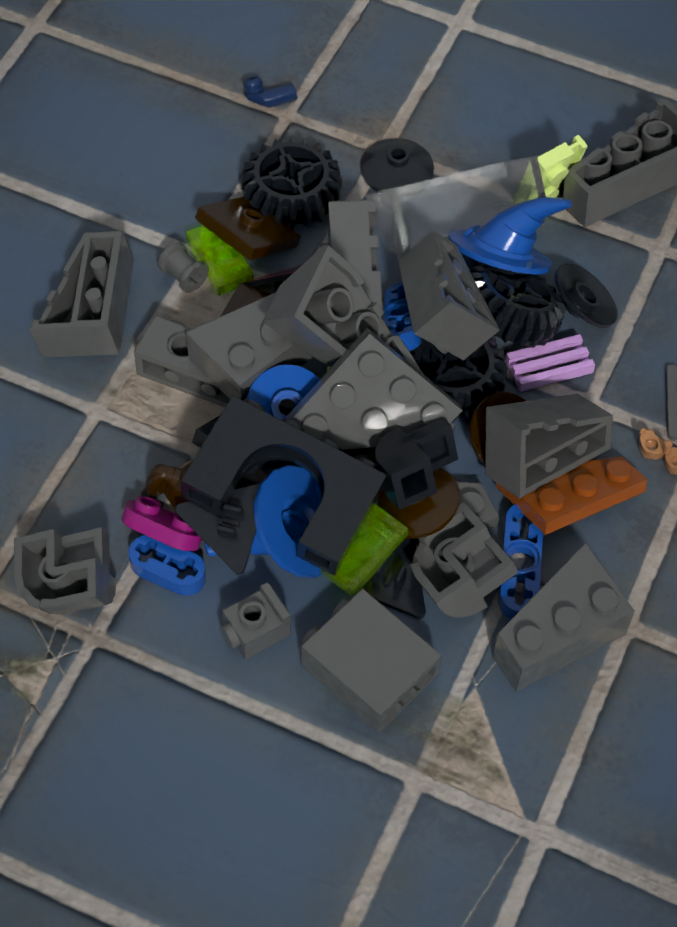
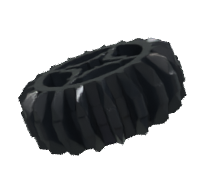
M289 137L287 143H280L275 139L272 147L262 144L259 152H251L249 162L244 163L241 190H243V198L250 200L252 208H261L263 216L267 217L272 214L275 216V222L289 224L292 230L300 223L309 228L312 219L322 223L325 214H328L329 202L339 201L341 197L342 176L341 172H339L338 161L332 160L330 151H322L319 143L309 146L305 138L300 143H295Z
M482 262L478 266L472 267L470 272L500 329L493 336L501 338L504 343L507 341L513 342L517 347L525 344L530 348H534L536 345L545 346L547 341H551L554 334L558 333L566 307L562 303L561 295L556 293L557 289L554 286L547 285L545 278H539L533 274L517 273L496 268Z
M496 337L487 340L465 360L449 352L446 354L442 353L434 344L423 338L417 348L409 351L422 373L460 404L463 411L459 415H463L468 421H470L476 406L485 397L502 392L505 389L508 367L506 366L507 363L504 362V349L497 348ZM477 366L480 368L483 374L477 371ZM422 367H424V368H426L427 370H429V375H431V376H432L433 378H435V379H434V380L430 379V378L426 375V373L424 372V370H423Z

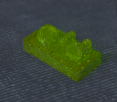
M202 225L185 232L186 242L196 259L204 262L209 267L208 278L219 296L237 289L239 283L254 279V273L243 256Z
M375 504L336 575L333 576L320 569V573L351 597H354L409 535L408 528Z

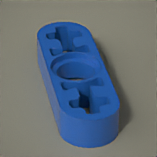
M403 282L394 284L385 291L383 321L392 335H398L408 351H411L421 344L422 338L413 332Z
M517 504L510 507L506 514L502 550L509 558L513 554L524 553L532 559L533 565L527 569L517 568L519 573L499 587V608L509 619H512L540 590L543 533L521 512ZM521 518L527 519L529 525L526 539H519L520 524L518 522ZM516 582L524 583L523 599L525 601L523 605L515 604L513 596Z

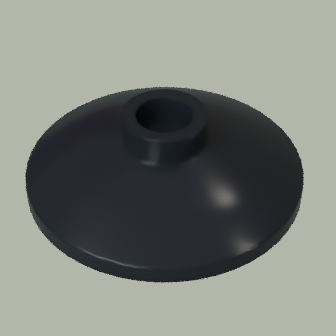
M393 138L379 141L370 146L362 156L360 170L366 184L376 192L391 197H406L414 195L428 186L433 177L434 163L431 155L421 145L410 140Z
M563 264L556 270L554 279L557 290L564 300L566 310L572 316L581 318L587 323L600 328H608L616 322L618 316L616 304L605 286L594 275L574 264Z

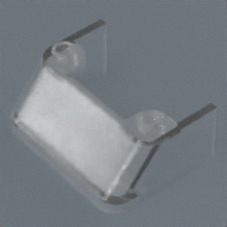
M537 156L494 163L365 195L366 200H376L375 226L387 253L396 254L397 260L407 254L432 230L447 239L448 234L453 230H468L476 225L481 227L504 209L524 201L543 196L546 197Z

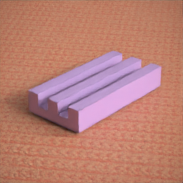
M581 335L548 342L545 346L536 345L534 348L528 347L507 353L505 362L519 392L593 373L595 363L593 359L589 360V351L587 347L582 346L583 339ZM575 360L579 361L578 363L556 368L557 365L572 362ZM537 370H542V371H544V372H540V373L528 375V376H525V377L522 376V374H526V373L533 372V371H537Z

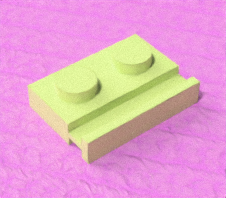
M577 135L570 146L564 142L535 158L518 200L524 202L543 196L556 198L559 194V186L561 185L564 189L565 177L569 169L581 161L588 147L583 139Z

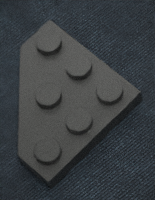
M367 328L285 419L296 422L304 429L305 433L316 439L325 438L339 445L342 450L376 447L387 433L397 427L405 434H408L441 418H444L451 424L463 410L460 404Z

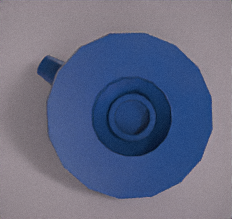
M544 196L524 201L500 211L481 227L476 225L468 230H453L448 234L447 239L457 245L460 253L496 268L524 274H547L551 270L552 263L547 256L533 249L537 239L535 231L545 222L544 218L571 208L573 204L569 199Z
M291 465L269 472L258 485L253 504L257 532L250 554L270 555L281 568L296 577L316 578L327 572L296 556L299 540L321 503L315 490V479L304 468ZM205 543V549H206L207 554H208L209 556H218V555Z

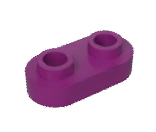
M138 496L136 500L126 502L121 520L127 527L179 550L196 551L199 549L202 539L177 513L162 508L161 503L156 499Z

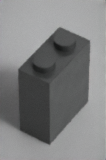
M364 589L352 599L349 597L344 598L333 610L332 618L322 627L318 625L313 627L301 642V666L378 734L439 675L442 658L440 653Z

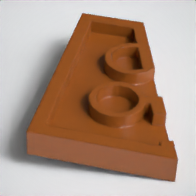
M618 456L587 461L520 499L497 483L495 487L514 505L517 504L521 512L544 535H547L646 492L648 479L626 459Z

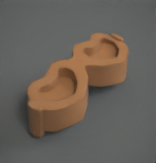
M642 428L638 437V446L643 457L654 460L663 458L668 472L677 475V448H672L673 443L670 440L665 441V439L657 437L653 430Z

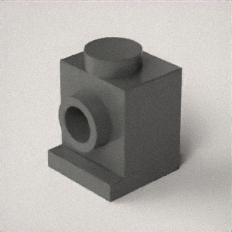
M268 582L260 586V591L222 610L223 624L219 627L220 632L229 648L234 649L237 647L245 660L291 635V615Z

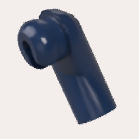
M258 76L248 77L243 82L245 88L243 93L246 99L261 106L272 108L297 100V92L293 83L269 89L263 87V81Z

